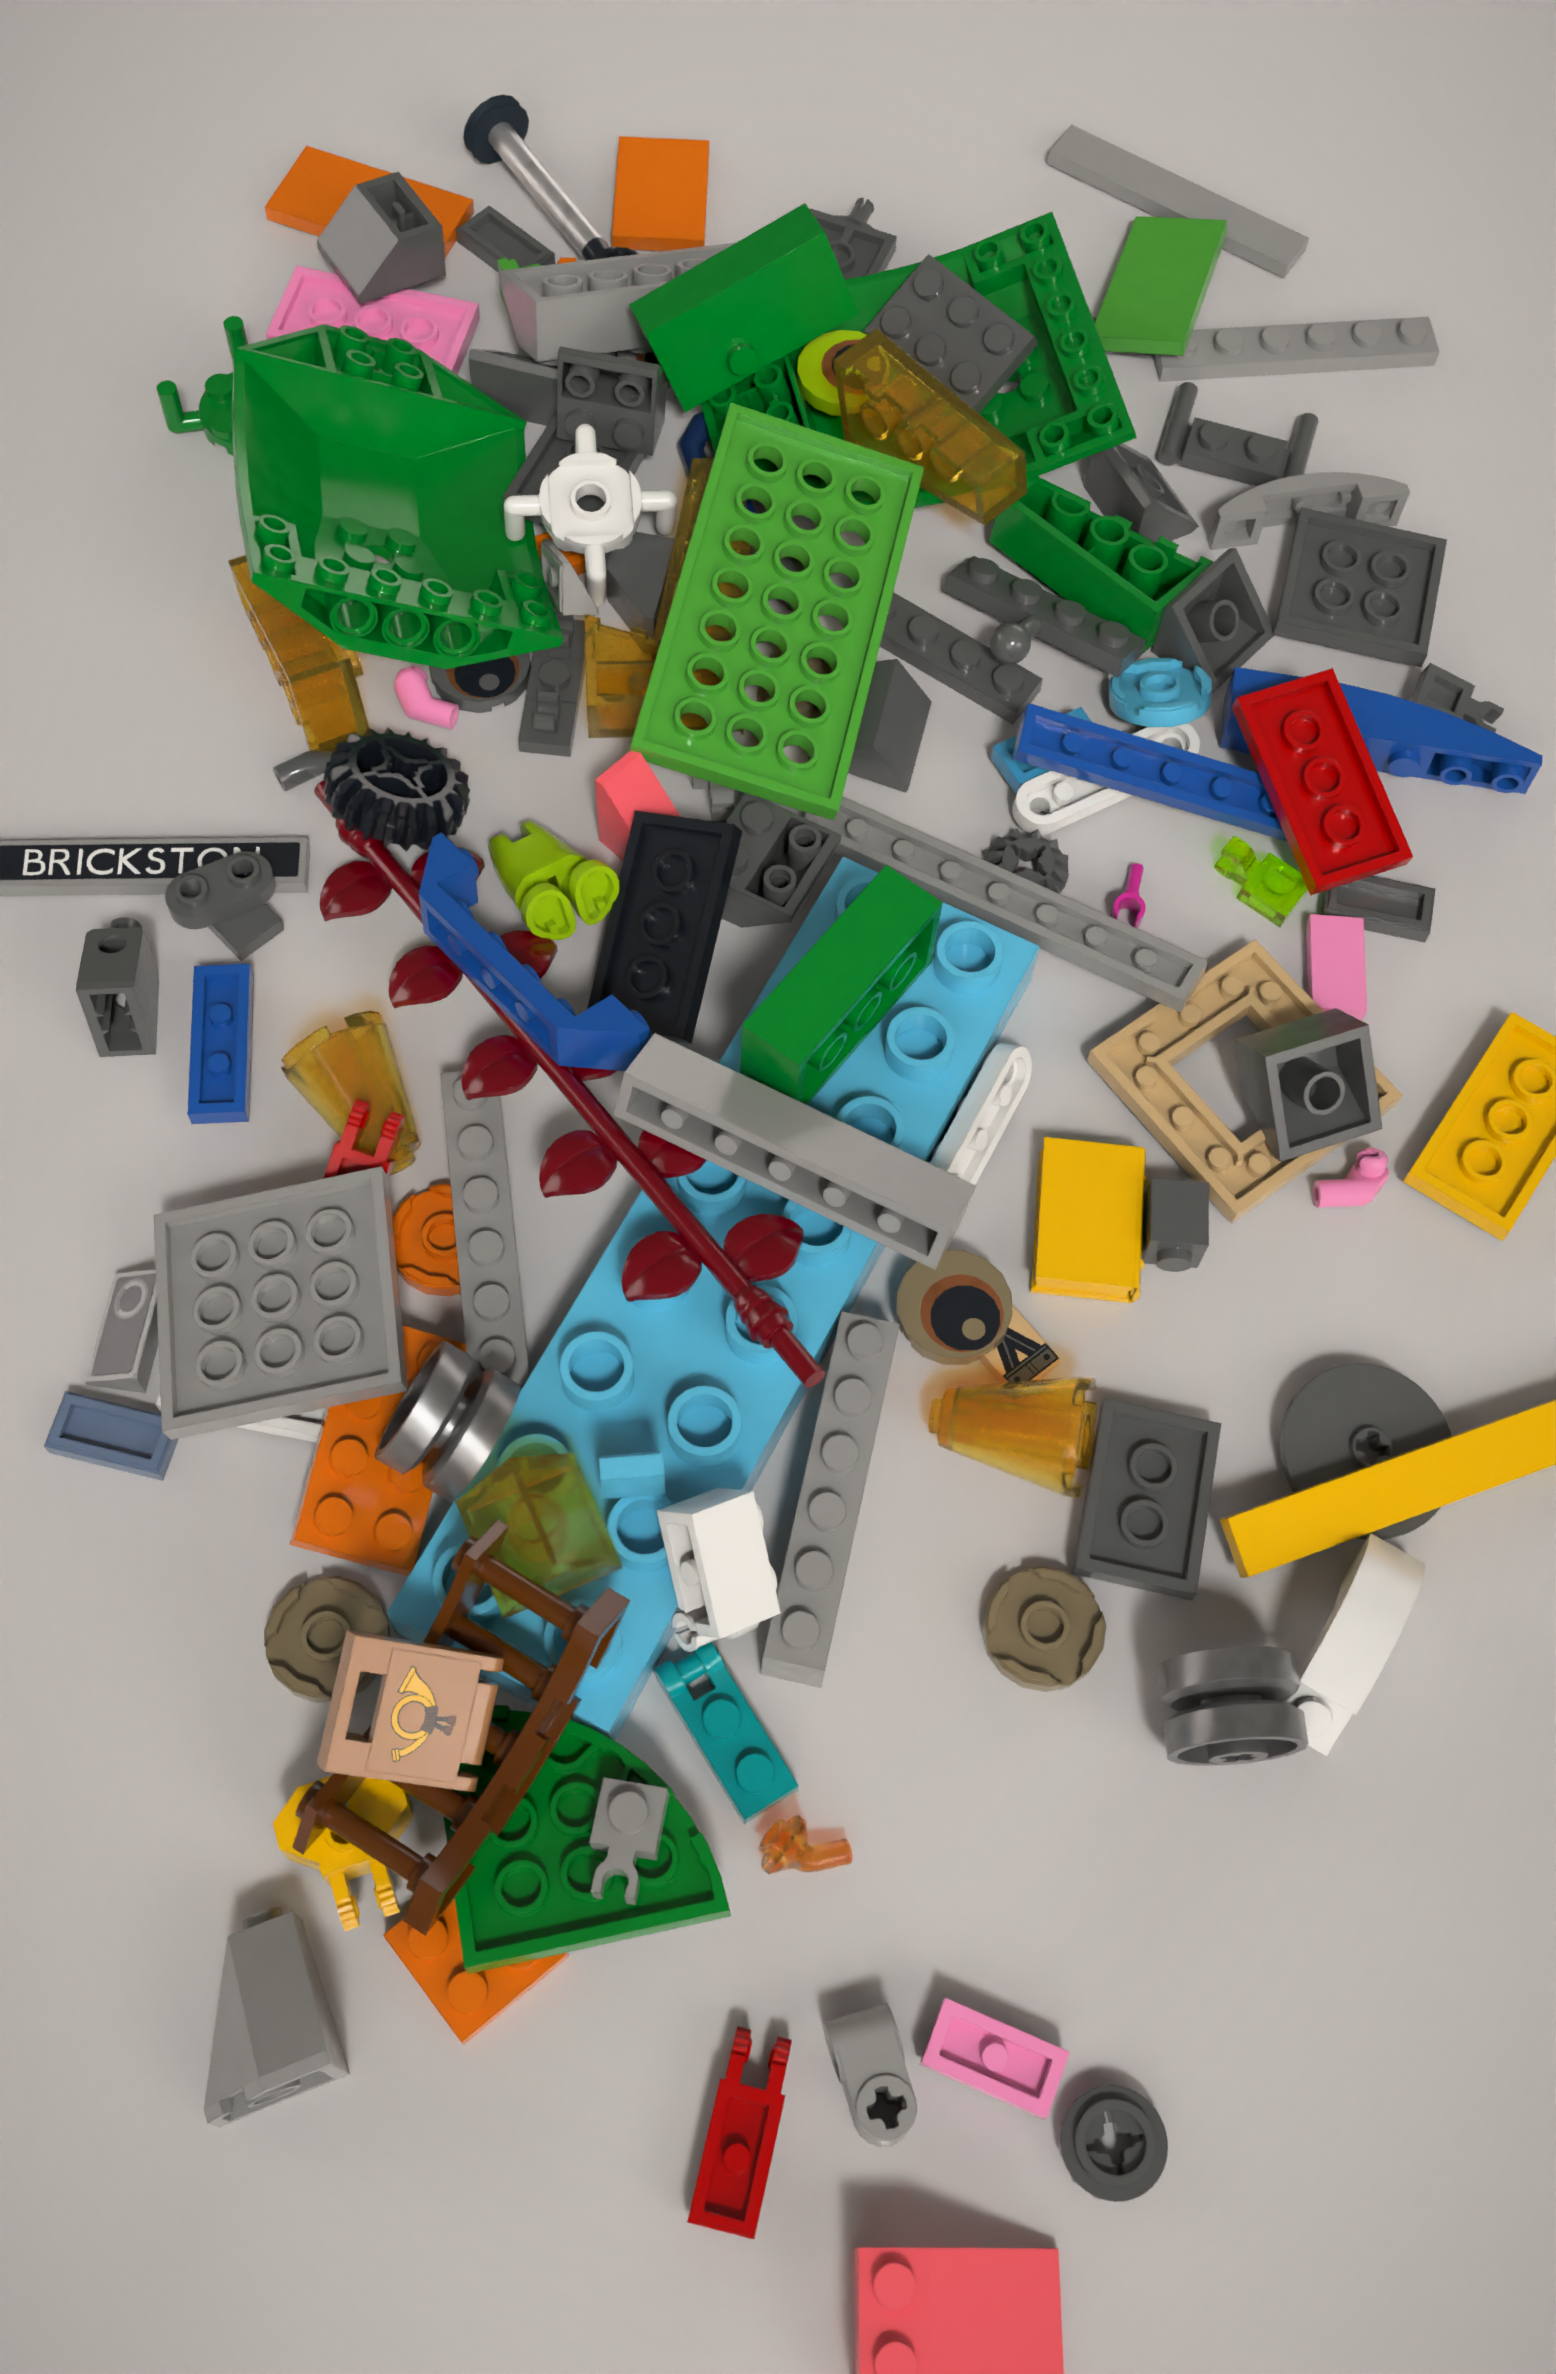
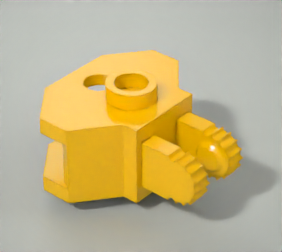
M331 1776L320 1779L319 1781L325 1784ZM366 1778L348 1801L347 1807L397 1840L400 1839L414 1818L408 1793L388 1780ZM316 1781L299 1786L272 1823L281 1852L288 1860L321 1872L322 1877L332 1888L339 1917L345 1931L360 1926L359 1906L356 1897L352 1894L349 1880L372 1873L375 1883L374 1893L379 1909L383 1910L385 1917L399 1913L400 1908L389 1868L330 1829L326 1828L304 1854L292 1848L301 1819L295 1815L296 1809L305 1793Z

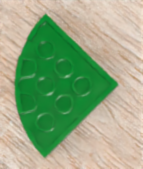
M495 1704L491 1722L508 1733L513 1729L521 1732L532 1712L510 1710L509 1706ZM572 1720L569 1721L543 1768L500 1835L496 1836L491 1832L469 1862L475 1866V1871L455 1897L464 1969L468 1974L731 1916L723 1881L709 1845L702 1833L699 1832L691 1816L675 1797L673 1790L645 1762L621 1744L590 1727ZM485 1750L481 1765L460 1763L458 1771L478 1776V1783L475 1792L455 1791L467 1799L472 1794L480 1798L499 1769V1766L493 1763L495 1756ZM603 1777L668 1788L670 1796L657 1861L638 1857L636 1860L635 1869L640 1881L636 1905L626 1903L625 1893L628 1879L622 1875H614L606 1881L603 1899L593 1898L591 1893L596 1868L604 1862L608 1853L592 1850L589 1843ZM444 1817L448 1843L455 1832L451 1830L452 1821Z

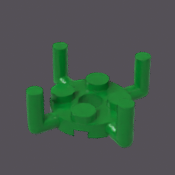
M230 316L223 322L233 366L236 348L248 345L243 320L238 316ZM233 372L227 375L222 373L214 374L206 380L205 392L201 397L199 410L183 412L178 390L174 382L165 380L157 385L156 389L166 425L171 432L179 434L203 430L210 443L215 446L216 442L227 448L228 454L233 456Z

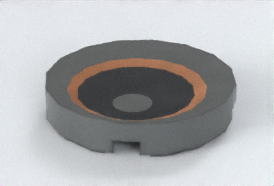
M529 653L450 669L429 666L431 682L442 700L458 704L459 710L484 713L492 711V706H498L502 703L506 707L521 696L528 686L531 660Z

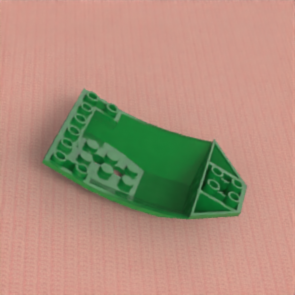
M1053 212L961 249L933 257L1034 335L1038 344L1007 380V382L1020 383L1019 386L1009 393L997 392L973 421L962 412L949 409V402L893 357H891L894 362L892 390L882 404L870 412L857 415V410L845 411L844 416H835L815 409L804 399L797 379L798 357L806 344L701 403L714 454H716L728 409L732 402L922 466L924 471L914 508L944 503L1027 480L1137 437ZM921 262L871 275L845 279L859 314L828 332L850 330L866 334L864 330ZM760 458L754 460L755 465L765 472L778 471L777 466L768 459ZM816 475L803 476L804 481L813 488L821 489L827 487L824 480ZM864 491L851 492L853 497L862 504L871 505L875 503L873 497Z
M323 324L237 347L234 355L232 390L233 458L239 519L251 582L347 650L450 669L560 647L564 637L544 580L536 546L533 522L525 519V536L521 540L512 541L505 534L503 495L526 460L524 429L527 421L420 349L415 348L409 342L399 338H390L388 341L368 336L364 331L353 326L343 325L337 328ZM375 555L383 557L389 563L375 561Z

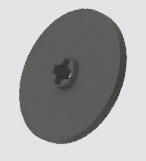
M1347 1364L1322 1372L1304 1385L1294 1396L1281 1424L1279 1438L1280 1459L1287 1482L1294 1493L1452 1435L1441 1410L1433 1399L1415 1382L1396 1371L1382 1366ZM1366 1439H1369V1448L1379 1452V1457L1369 1463H1366L1365 1453L1356 1450V1445ZM1441 1507L1371 1533L1382 1540L1403 1536L1425 1524ZM1370 1533L1357 1537V1539L1367 1540Z

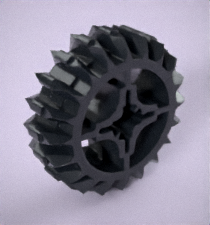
M388 727L383 734L367 728L363 736L350 733L346 742L337 743L336 749L332 752L330 762L326 764L323 779L326 780L324 786L325 803L332 807V817L345 820V830H359L363 833L364 841L374 838L382 841L385 848L390 843L398 844L406 852L412 844L417 845L421 849L428 850L432 837L441 832L446 837L456 835L458 827L462 825L470 802L468 798L470 789L467 785L468 775L460 771V761L447 758L446 748L432 747L429 738L423 740L411 737L409 731L405 735L395 734Z

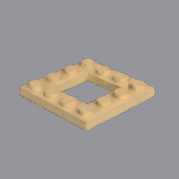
M1256 939L1204 973L1182 1012H1178L1160 1003L1089 1052L1087 1062L1193 1181L1209 1182V1199L1231 1224L1346 1142L1344 1141L1280 1162L1275 1159L1261 1129L1243 1142H1240L1173 1068V1065L1245 1016L1260 1031L1324 1012ZM1374 1065L1380 1114L1383 1116L1397 1106L1403 1095Z

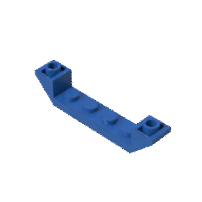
M442 832L432 837L419 891L424 933L558 1066L626 1071L651 1038L649 1026L643 1016L636 1010L629 1011L613 994L578 1015L575 1014L573 1008L565 999H556L542 985L539 976L532 967L527 964L521 965L507 951L504 942L495 932H487L474 920L469 907L478 903L476 878L479 875V871L472 855L465 848L458 849Z

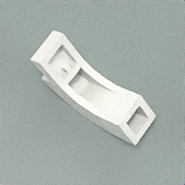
M1372 1533L1368 1536L1342 1579L1338 1596L1329 1618L1298 1672L1300 1683L1298 1691L1283 1701L1304 1711L1308 1746L1325 1756L1332 1749L1352 1714L1356 1715L1374 1686L1407 1622L1424 1578L1425 1563Z

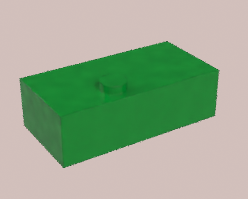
M806 203L629 304L685 412L859 314L826 233Z
M885 865L742 1024L740 1074L808 1105L931 964L943 902L888 865Z

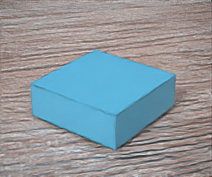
M660 1451L610 1455L599 1458L602 1499L665 1494L663 1453H660Z

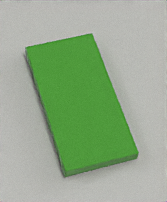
M1136 216L1095 321V326L1105 351L1184 356L1227 236V220Z

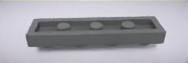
M893 592L880 647L1002 719L1014 724L1021 716L1027 704L1031 703L1040 692L1043 678L1017 663L1004 664L999 662L986 645Z

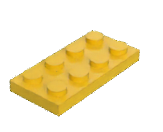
M1511 1012L1403 1180L1407 1185L1501 1241L1511 1231L1556 1157V1036L1518 1014Z

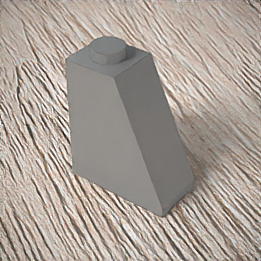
M281 1907L270 1908L249 1916L242 1921L244 1930L227 1937L204 2103L207 2124L217 2127L225 2126L349 2075L303 1920L293 1911L283 1914Z

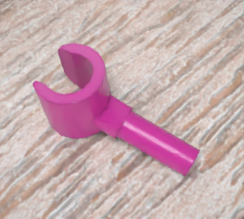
M1139 863L1131 865L1126 890L1116 898L1110 913V917L1117 919L1119 910L1129 909L1133 911L1136 916L1134 928L1140 926L1146 906L1144 900L1139 896L1144 870L1143 865Z

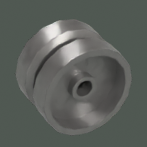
M443 1340L424 1362L410 1383L408 1391L404 1393L378 1442L374 1457L397 1472L405 1474L418 1466L428 1454L422 1470V1484L425 1488L452 1502L472 1482L496 1445L513 1412L521 1386L492 1368L482 1372L468 1386L473 1372V1357Z
M1272 1646L1212 1648L1172 1657L1157 1665L1156 1672L1160 1703L1179 1711V1713L1164 1722L1165 1744L1169 1761L1195 1766L1245 1764L1293 1755L1307 1748L1309 1742L1304 1711L1287 1702H1283L1294 1695L1300 1686L1295 1653L1290 1650Z

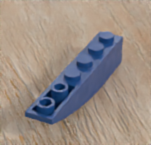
M1235 667L1224 697L1219 748L1238 750L1245 754H1251L1231 707L1237 697L1302 677ZM1339 683L1377 772L1390 773L1397 777H1417L1443 781L1449 785L1463 784L1489 788L1502 793L1515 792L1526 794L1542 766V755L1491 730L1403 698Z

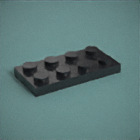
M635 811L619 876L620 891L612 904L587 1009L613 994L629 1011L636 1010L643 1016L649 1026L651 1037L656 1033L671 1041L692 1044L743 832L735 824Z

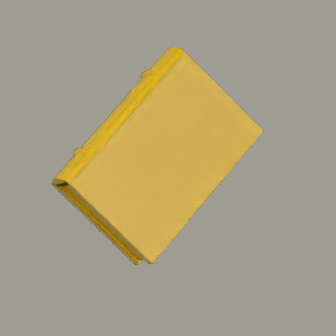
M1044 1137L1043 1150L1039 1152L1030 1292L1123 1303H1133L1139 1298L1141 1293V1271H1143L1145 1266L1142 1260L1144 1196L1145 1188L1148 1184L1147 1177H1145L1146 1152L1143 1147Z

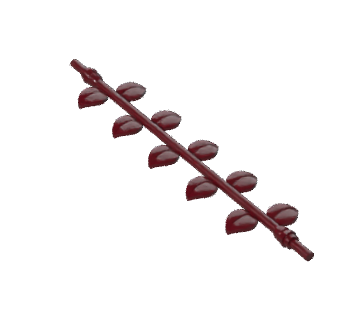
M326 780L317 784L314 793L332 814V807L325 803L324 786ZM336 819L335 826L340 840L350 846L358 855L369 859L370 862L354 861L336 869L327 878L320 894L319 903L323 919L329 921L331 919L371 913L387 900L393 888L423 924L419 891L429 851L415 861L410 876L387 847H384L382 841L374 838L364 841L362 832L359 830L347 831L345 830V820ZM467 850L477 864L479 877L483 868H485L484 861L474 852ZM515 930L499 936L504 942L507 951L521 965L527 964L532 967L540 979L546 974L558 952L557 945L551 939L541 938L534 935L531 931ZM422 946L406 953L396 963L389 979V998L394 1008L440 1001L448 997L455 990L464 974L514 1034V1036L497 1035L488 1038L470 1052L462 1070L461 1081L463 1093L467 1100L506 1096L523 1089L531 1081L539 1065L593 1130H575L566 1133L556 1139L547 1149L539 1173V1183L543 1196L549 1198L593 1192L603 1187L611 1178L617 1168L618 1160L676 1230V1232L658 1231L647 1235L630 1250L622 1271V1289L625 1299L628 1302L668 1299L679 1296L688 1291L700 1275L703 1263L734 1300L735 1311L743 1325L746 1326L751 1339L759 1341L764 1348H773L805 1388H811L823 1379L825 1371L792 1333L793 1323L788 1318L787 1309L782 1304L776 1302L764 1289L750 1283L781 1277L791 1269L800 1252L804 1237L803 1229L794 1221L780 1215L757 1214L736 1223L728 1231L722 1249L664 1180L694 1173L707 1160L645 1130L642 1131L639 1137L637 1147L582 1082L610 1076L617 1070L558 1066L438 946Z

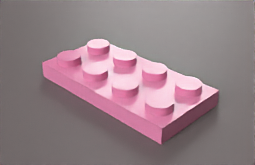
M296 266L267 330L266 338L271 339L323 324L337 328L349 325L359 328L368 336L387 341L390 338L405 340L458 375L480 319L479 303L404 289L385 295L380 299L359 304L337 274Z

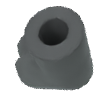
M307 751L273 767L274 774L282 789L286 792L324 774L326 764L330 762L333 751Z

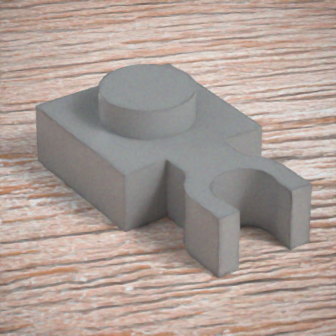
M603 1777L589 1843L592 1850L608 1853L604 1862L596 1868L591 1888L593 1898L603 1899L606 1881L614 1875H622L628 1879L625 1893L626 1903L636 1905L640 1887L639 1877L635 1869L636 1860L638 1857L657 1861L670 1796L668 1788Z

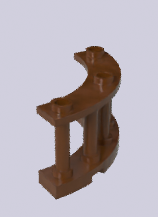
M499 1519L479 1539L473 1535L470 1536L458 1550L451 1565V1569L457 1572L436 1619L423 1643L452 1647L454 1641L469 1650L495 1654L505 1658L502 1671L534 1690L532 1698L538 1701L521 1732L513 1729L508 1733L493 1722L490 1723L485 1750L495 1756L493 1763L499 1766V1769L480 1798L472 1794L467 1799L453 1789L390 1781L452 1821L451 1830L455 1833L437 1857L431 1853L422 1857L345 1806L366 1777L333 1773L325 1784L318 1780L305 1793L295 1812V1815L301 1819L292 1848L304 1854L324 1830L328 1828L408 1881L406 1889L414 1894L403 1921L425 1936L475 1871V1866L469 1862L491 1832L496 1836L500 1835L543 1768L582 1700L575 1693L589 1665L595 1669L600 1666L630 1602L629 1599L608 1587L590 1608L583 1603L575 1607L497 1558L509 1525ZM485 1583L562 1630L561 1638L566 1640L568 1644L558 1665L552 1663L549 1667L544 1666L468 1618L467 1615L473 1608ZM371 1725L363 1735V1737L367 1740L369 1738Z

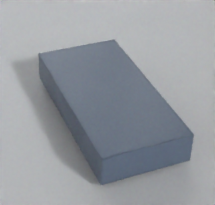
M65 1391L44 1447L51 1454L163 1481L179 1439L170 1440L162 1432L161 1414Z

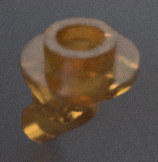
M799 1815L793 1816L787 1822L782 1818L775 1821L765 1833L759 1846V1851L764 1854L761 1868L768 1874L796 1869L803 1873H813L852 1863L851 1846L845 1838L810 1846L806 1820Z

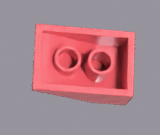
M853 2248L854 2374H1064L1058 2248Z

